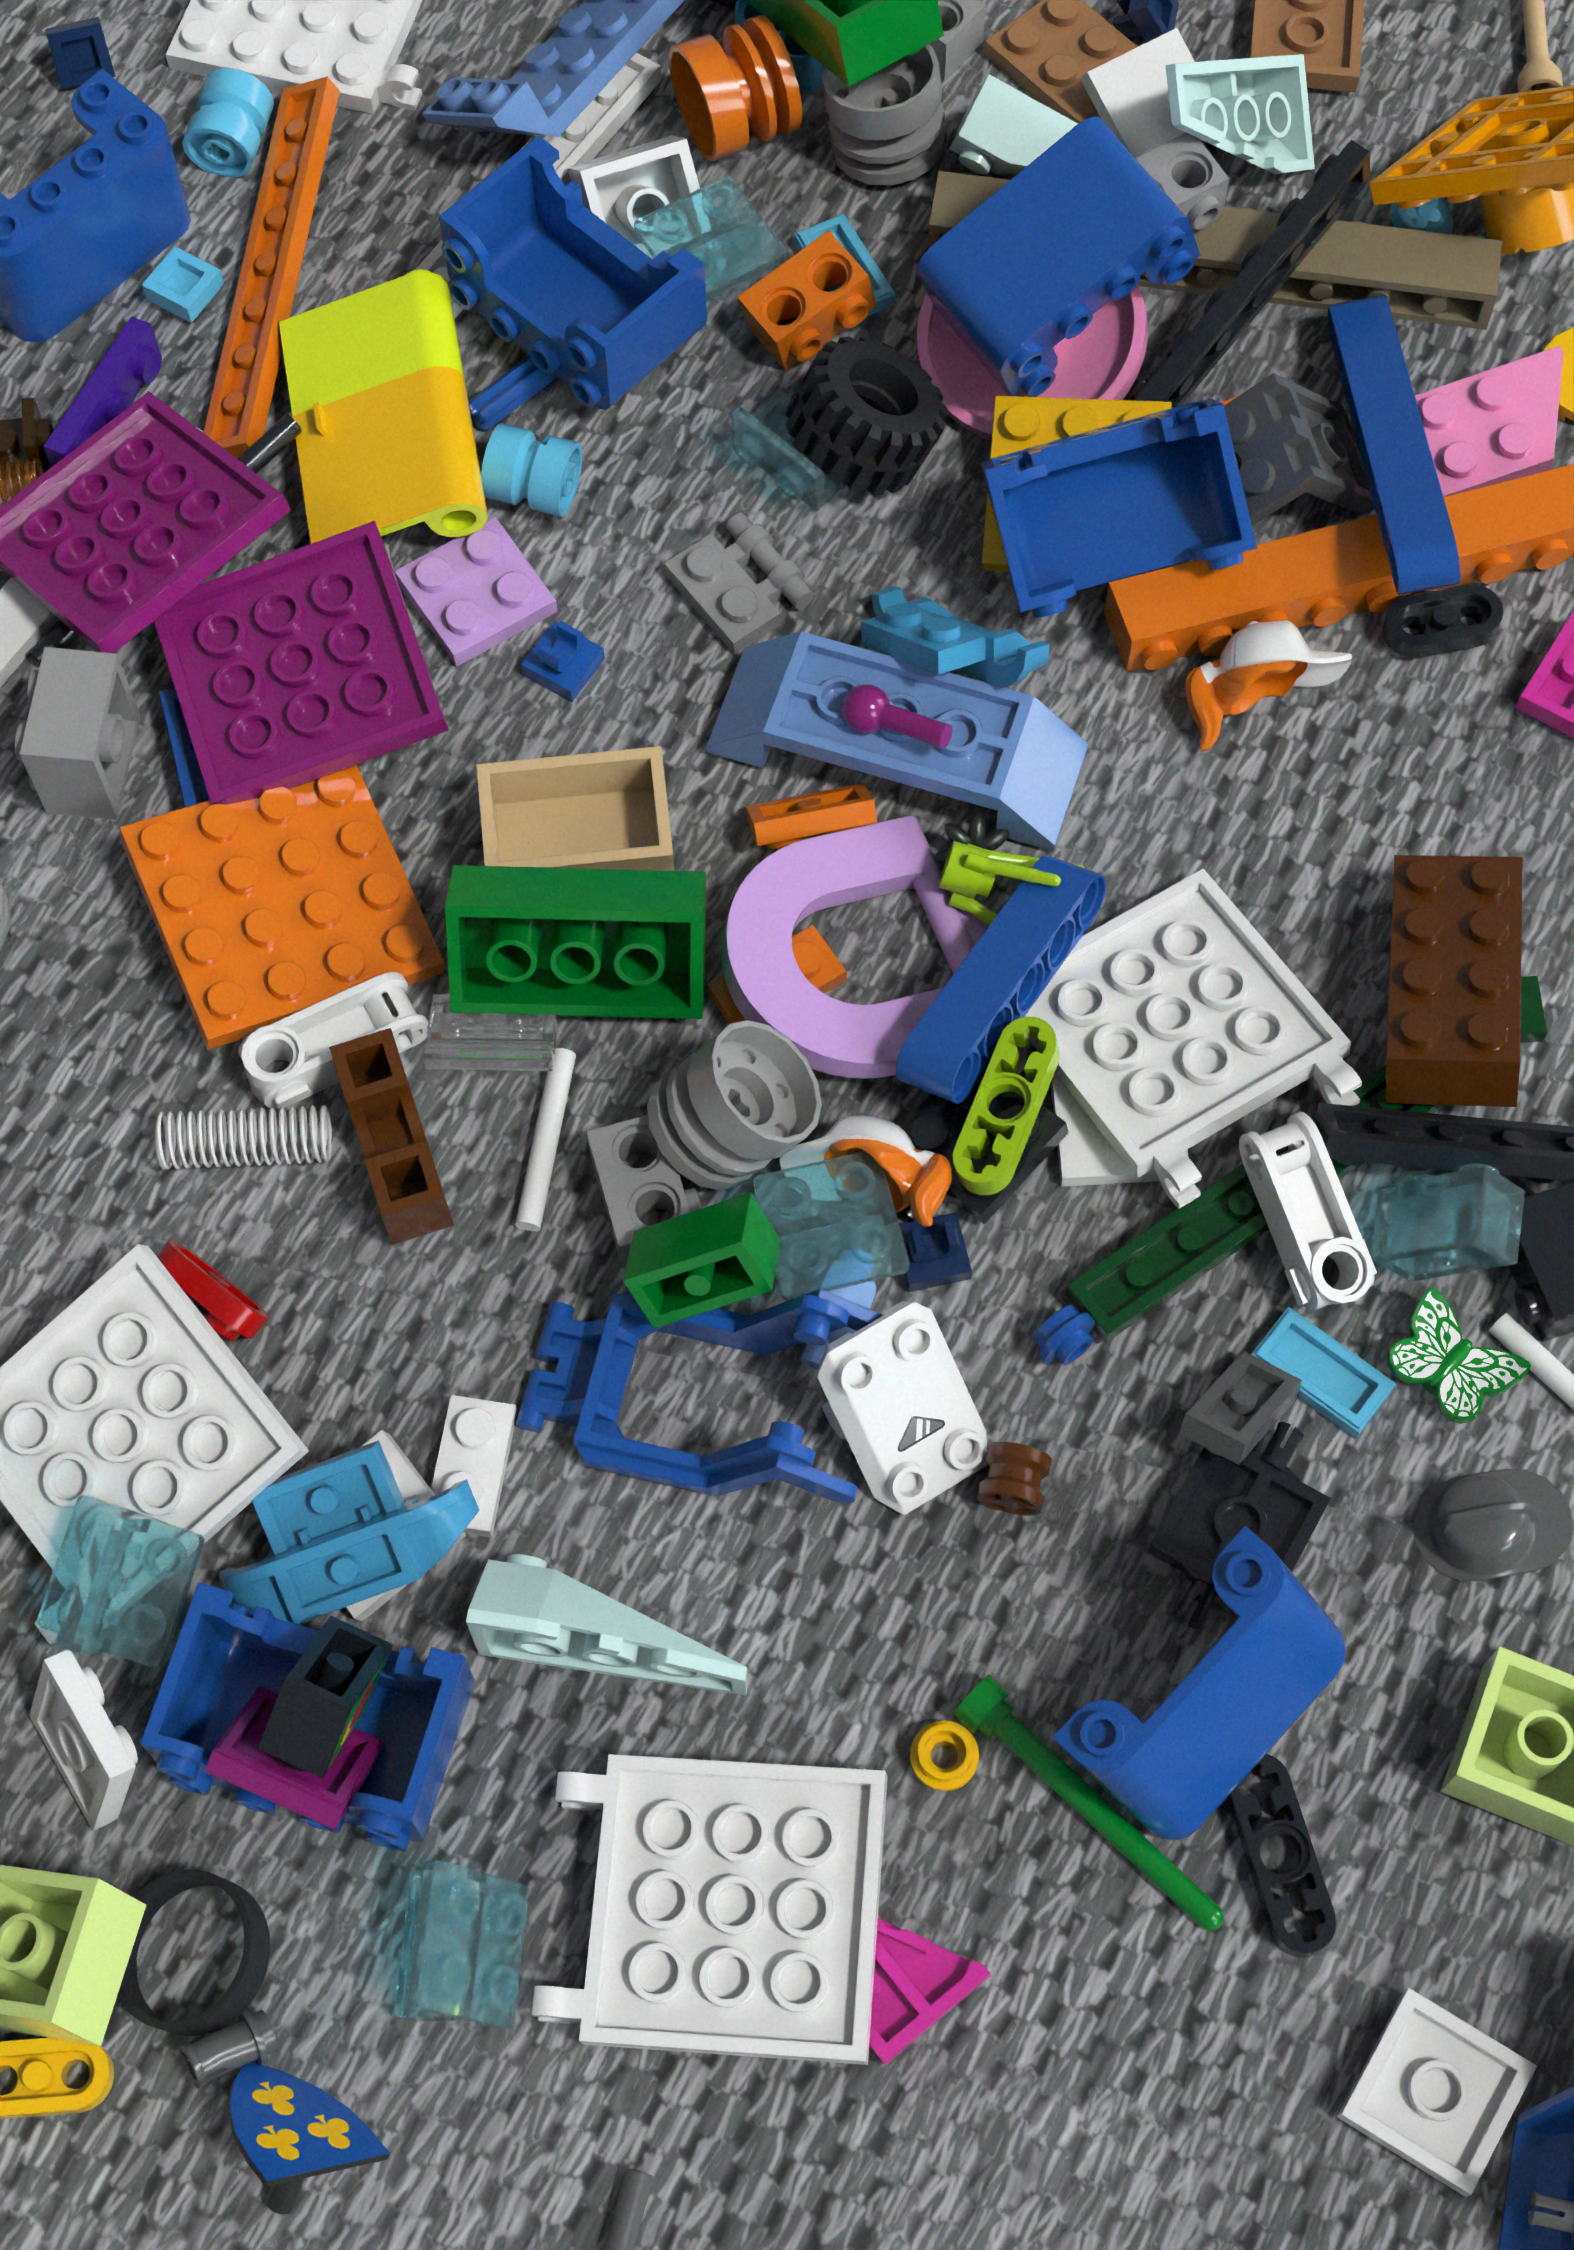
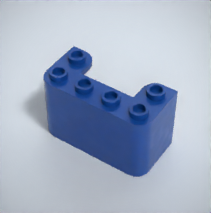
M101 69L81 84L74 92L71 100L75 118L93 136L10 200L0 192V323L23 341L36 343L56 336L178 240L188 230L191 222L189 208L164 120L104 69Z
M1090 117L1073 127L935 242L920 259L917 266V275L936 310L1008 396L1037 397L1045 392L1055 380L1056 374L1054 370L1058 364V358L1053 347L1064 338H1074L1084 331L1092 321L1093 314L1111 299L1119 300L1129 294L1138 284L1140 275L1144 274L1153 285L1164 282L1169 285L1174 284L1187 275L1192 269L1195 259L1200 254L1190 220L1100 117Z
M538 135L439 216L443 241L441 249L446 260L450 279L448 281L450 294L462 308L466 310L472 308L489 322L493 331L506 342L514 341L529 353L534 364L542 372L548 375L553 373L570 386L575 397L587 407L596 406L599 409L606 410L706 325L705 263L684 247L673 257L664 250L654 259L646 255L583 206L581 186L574 180L565 185L558 177L552 165L560 159L559 151Z
M198 1582L140 1744L157 1762L155 1769L170 1775L169 1784L200 1795H208L211 1785L237 1792L234 1802L241 1806L267 1814H274L276 1803L205 1772L212 1751L256 1689L264 1687L279 1694L284 1680L320 1630L277 1619L270 1609L256 1606L254 1612L249 1608L231 1604L233 1598L231 1591ZM402 1646L400 1653L391 1650L368 1709L356 1729L377 1737L384 1742L377 1762L360 1790L353 1792L348 1810L335 1830L301 1815L300 1821L315 1828L335 1833L340 1832L343 1823L354 1825L368 1831L366 1837L368 1841L397 1851H406L409 1841L423 1842L475 1682L465 1656L431 1647L428 1658L425 1659L424 1663H420V1659L414 1649Z

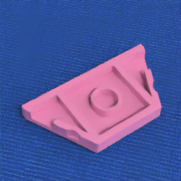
M1561 346L1415 395L1443 497L1551 470L1555 453L1564 354ZM1350 417V424H1351V427H1352V429H1353V425H1352V421H1351V417Z

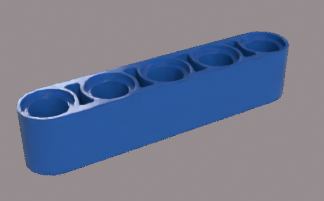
M1047 854L1041 856L1032 868L1058 875L1061 878V883L1057 887L1027 881L1020 883L908 1035L898 1055L896 1064L898 1080L957 1104L963 1102L986 1072L1004 1028L1012 1021L1026 1016L1097 916L1106 891L1105 876Z

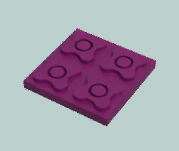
M148 391L0 507V569L97 652L115 653L196 586L220 569L237 553L266 532L273 524L290 512L291 509L280 491Z
M375 521L202 583L154 620L212 805H227L260 798L264 791L278 787L290 789L449 731L382 536Z

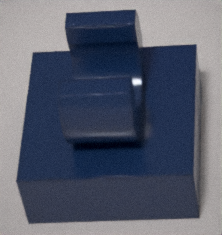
M1117 0L1125 15L1113 18L1112 23L1127 38L1135 37L1141 33L1147 43L1174 29L1179 6L1177 0Z
M99 17L45 29L62 89L83 84L101 69H104L112 77H116Z
M957 1212L933 1217V1223L929 1227H924L917 1221L894 1225L893 1235L908 1292L971 1279L972 1269Z

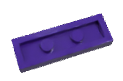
M132 316L44 444L43 447L51 467L132 405L133 400L145 383L150 384L155 380L160 371L162 356L152 324Z

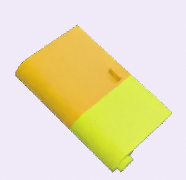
M413 270L402 277L279 321L292 418L302 429V432L295 439L310 544L372 521L376 522L381 536L424 521L435 533L446 537H462L479 531L486 524L488 514L447 280L441 275L428 270Z

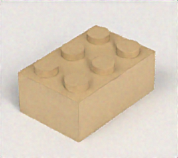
M661 746L476 764L485 866L674 871Z

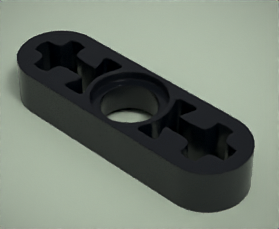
M1266 1754L1252 1770L1257 1769L1261 1779L1272 1778L1276 1787L1271 1789L1267 1795V1803L1271 1815L1274 1816L1281 1810H1285L1289 1821L1274 1820L1264 1824L1256 1831L1251 1829L1249 1820L1257 1821L1263 1814L1254 1794L1243 1796L1240 1787L1248 1780L1249 1774L1232 1790L1227 1797V1801L1273 1941L1286 1954L1300 1958L1311 1957L1322 1951L1332 1940L1336 1930V1915L1290 1775L1281 1761L1274 1756ZM1271 1836H1283L1290 1839L1299 1852L1297 1868L1287 1874H1278L1269 1870L1262 1862L1260 1856L1262 1842ZM1303 1878H1308L1311 1889H1301L1297 1895L1306 1915L1317 1913L1321 1922L1311 1932V1942H1304L1302 1935L1298 1931L1287 1932L1284 1922L1293 1915V1906L1289 1894L1286 1893L1276 1900L1273 1897L1271 1888H1288L1297 1884Z

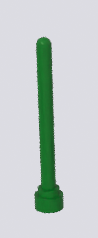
M990 1674L983 1678L960 1703L952 1715L972 1734L977 1730L982 1732L987 1738L994 1734L1202 1929L1206 1931L1219 1929L1224 1922V1913L1221 1907L1012 1714L1015 1707L1006 1699L1010 1693Z

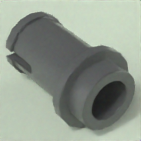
M246 2009L238 2016L239 2021L195 2041L180 2045L184 2064L197 2089L205 2086L207 2082L250 2062L255 2061L259 2066L268 2062V2054L278 2050V2041L273 2026L263 2010L251 2014Z

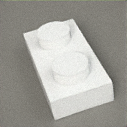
M451 1395L431 1489L437 1495L455 1483L467 1479L479 1512L464 1530V1533L492 1538L517 1417V1408L514 1404Z

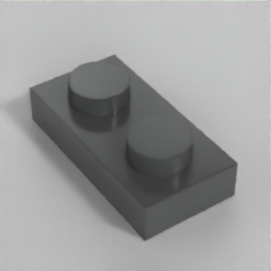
M1243 1351L1186 1412L1180 1435L1203 1446L1209 1452L1239 1465L1296 1401L1302 1380Z

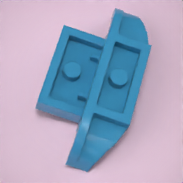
M896 586L872 592L873 608L876 617L861 621L862 645L937 675L956 670L994 686L1008 687L1027 678L1029 672L1044 668L1048 664L1049 643L1044 641L1031 643L1012 629L994 632L957 618L956 615L926 597L908 602L903 595L902 588Z
M378 1440L279 1477L274 1483L261 1491L252 1500V1503L273 1551L268 1553L262 1561L238 1569H233L232 1566L221 1570L219 1577L223 1587L233 1593L231 1604L249 1608L254 1612L256 1606L270 1609L277 1619L301 1624L420 1580L429 1569L446 1555L477 1515L479 1508L467 1479L455 1483L447 1490L419 1502L415 1498L404 1502Z

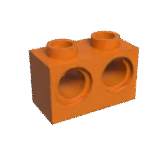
M829 230L737 297L746 325L785 371L794 367L799 362H806L814 358L818 351H821L825 343L844 329L853 328L860 324L867 317L869 311L877 306L869 275ZM832 286H841L839 289L835 291H825ZM796 319L788 325H779L785 320Z

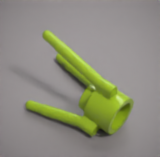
M953 841L941 873L938 888L952 892L949 906L967 911L987 925H990L997 914L974 900L976 894L984 897L989 896L996 875L1057 887L1061 883V878L1056 874L1032 868L1039 860L1037 857L992 851L969 843L966 845Z

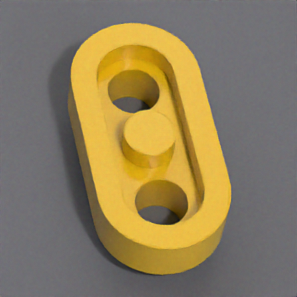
M54 2038L0 2042V2072L13 2068L18 2075V2083L15 2089L7 2095H0V2119L86 2112L98 2106L107 2097L112 2088L114 2065L111 2056L103 2046ZM77 2063H86L90 2069L89 2080L83 2087L71 2089L67 2083L69 2069Z

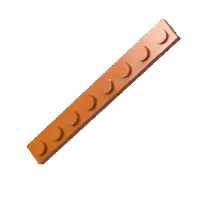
M328 76L284 88L280 98L203 431L205 435L235 458H239L264 435L283 350L279 321L290 318L340 90Z

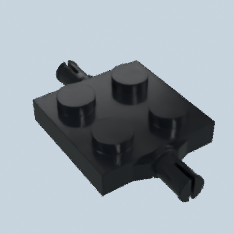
M1023 1070L1020 1073V1076L1027 1080L1025 1071ZM983 1074L963 1102L957 1104L930 1093L900 1127L907 1133L916 1149L941 1154L949 1160L952 1169V1181L943 1201L961 1206L982 1224H985L1069 1132L1067 1123L1042 1104L1010 1183L1003 1190L992 1195H978L968 1191L963 1187L957 1176L953 1163V1151L984 1077ZM1004 1092L993 1098L989 1105V1112L996 1118L1010 1119L1022 1111L1025 1100L1017 1093ZM987 1130L990 1143L982 1159H970L975 1173H982L986 1165L996 1167L998 1165L992 1151L996 1136ZM911 1206L898 1212L905 1219L908 1218L909 1222L916 1221L912 1215Z
M1279 1422L1264 1452L1251 1451L1239 1465L1203 1448L1151 1541L1147 1553L1180 1570L1192 1582L1178 1609L1173 1614L1178 1621L1183 1623L1194 1602L1197 1601L1198 1605L1187 1624L1188 1627L1199 1629L1216 1596L1219 1597L1212 1579L1214 1563L1221 1551L1244 1526L1248 1527L1272 1548L1289 1570L1293 1571L1331 1500L1327 1495L1301 1482L1291 1469L1287 1467L1298 1444L1304 1438V1434L1297 1427L1293 1429L1284 1448H1281L1280 1445L1291 1424Z

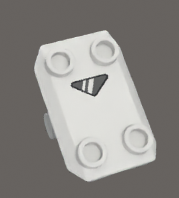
M901 1301L881 1313L882 1317L853 1334L849 1332L828 1344L820 1360L817 1378L828 1399V1402L822 1405L823 1411L836 1434L841 1439L848 1441L874 1498L905 1515L986 1467L987 1435L931 1309L916 1302Z

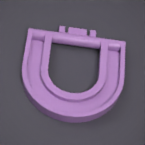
M906 816L808 838L785 846L767 856L754 867L738 888L732 901L721 941V963L729 993L745 1020L769 1025L789 1038L806 1057L811 1069L847 1078L867 1079L896 1075V1064L902 1045L943 988L872 1005L850 1004L824 994L803 975L793 954L792 931L805 917L822 909L907 889H915L952 974L956 972L988 928L986 923L969 912L948 905L952 892L938 888L941 871L934 860V855L915 816Z

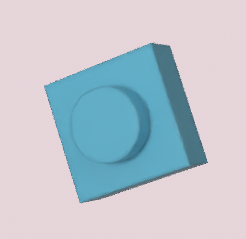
M174 246L143 282L142 289L146 300L192 323L221 289L224 281L220 269Z

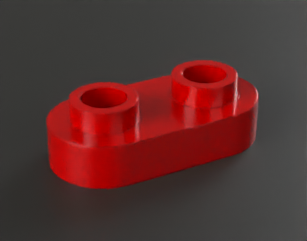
M169 1240L157 1255V1258L189 1298H194L208 1310L204 1318L212 1328L227 1339L236 1341L240 1334L254 1339L270 1318L268 1313L205 1260L178 1242Z

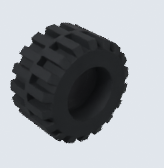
M850 336L840 337L838 342L831 340L823 346L821 351H818L792 396L785 414L789 418L786 423L788 434L796 438L793 444L797 451L807 456L809 459L807 463L816 471L821 470L828 475L827 479L836 484L839 482L848 486L849 490L860 493L863 489L872 495H883L886 490L895 493L912 481L946 426L944 420L947 417V407L941 403L944 397L940 389L931 383L932 377L925 370L915 365V361L912 358L895 351L894 347L882 343V345L877 344L870 338L860 337L857 341Z

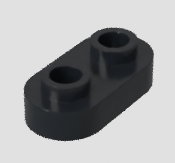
M1464 584L1405 595L1396 599L1388 608L1382 627L1383 638L1392 651L1408 658H1420L1483 646L1489 643L1497 634L1503 618V605L1500 598L1492 590L1478 584ZM1471 617L1478 624L1469 626L1464 624L1460 618ZM1412 627L1417 629L1421 635L1409 634L1403 629Z

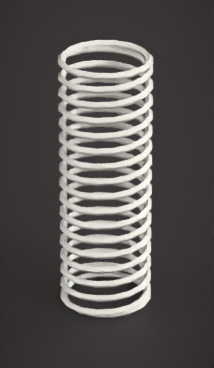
M313 1105L310 1107V1134L312 1142L310 1158L306 1145L308 1129L307 1113L304 1106L299 1111L302 1144L300 1158L296 1147V1109L292 1106L289 1110V1130L292 1146L290 1159L286 1149V1110L284 1107L279 1109V1133L282 1148L280 1160L276 1151L277 1118L273 1107L269 1109V1136L272 1150L270 1160L266 1152L267 1119L265 1109L260 1108L258 1114L261 1146L260 1160H258L256 1154L257 1121L253 1108L248 1113V1132L251 1148L249 1161L246 1155V1114L242 1108L238 1112V1135L241 1150L239 1162L235 1153L237 1125L233 1109H230L228 1112L227 1122L231 1152L229 1162L225 1154L227 1128L225 1112L222 1109L219 1110L217 1116L218 1142L221 1154L219 1163L215 1155L217 1131L214 1111L210 1110L207 1115V1133L204 1112L200 1110L197 1115L199 1163H197L195 1158L196 1121L194 1113L192 1111L188 1112L187 1123L182 1111H179L177 1114L176 1124L174 1114L169 1111L167 1117L165 1113L160 1112L156 1120V1152L158 1163L163 1170L170 1169L172 1165L176 1169H180L182 1164L186 1169H189L192 1164L196 1168H200L202 1164L210 1168L213 1163L216 1167H221L224 1162L227 1167H230L234 1162L239 1167L243 1162L247 1166H251L254 1161L258 1166H261L263 1161L267 1165H271L275 1160L278 1165H281L284 1159L288 1164H292L294 1159L298 1164H301L304 1159L309 1164L315 1158L319 1163L323 1161L328 1163L331 1159V1118L326 1105L320 1107L321 1157H319L317 1149V1111ZM161 1118L163 1119L165 1130V1158L161 1142ZM186 1126H187V1141H188V1148H189V1154H190V1160H189V1163H188V1164H187L186 1159H185ZM176 1134L180 1155L178 1164L175 1160ZM206 1135H208L210 1150L209 1163L205 1157ZM327 1139H328V1149H327V1152H326V1145H327Z

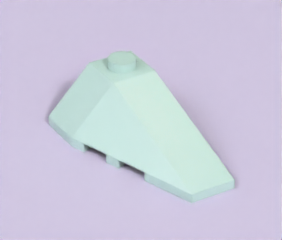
M1304 54L1165 65L1173 127L1273 174L1315 169Z
M989 74L971 101L949 149L959 154L958 160L960 163L976 173L987 175L990 171L997 176L1013 178L1073 127L1078 125V123Z
M511 1554L507 1556L506 1562L488 1559L468 1608L466 1624L479 1655L746 1696L748 1687L746 1666L555 1569L546 1568L547 1562L540 1558L522 1554Z

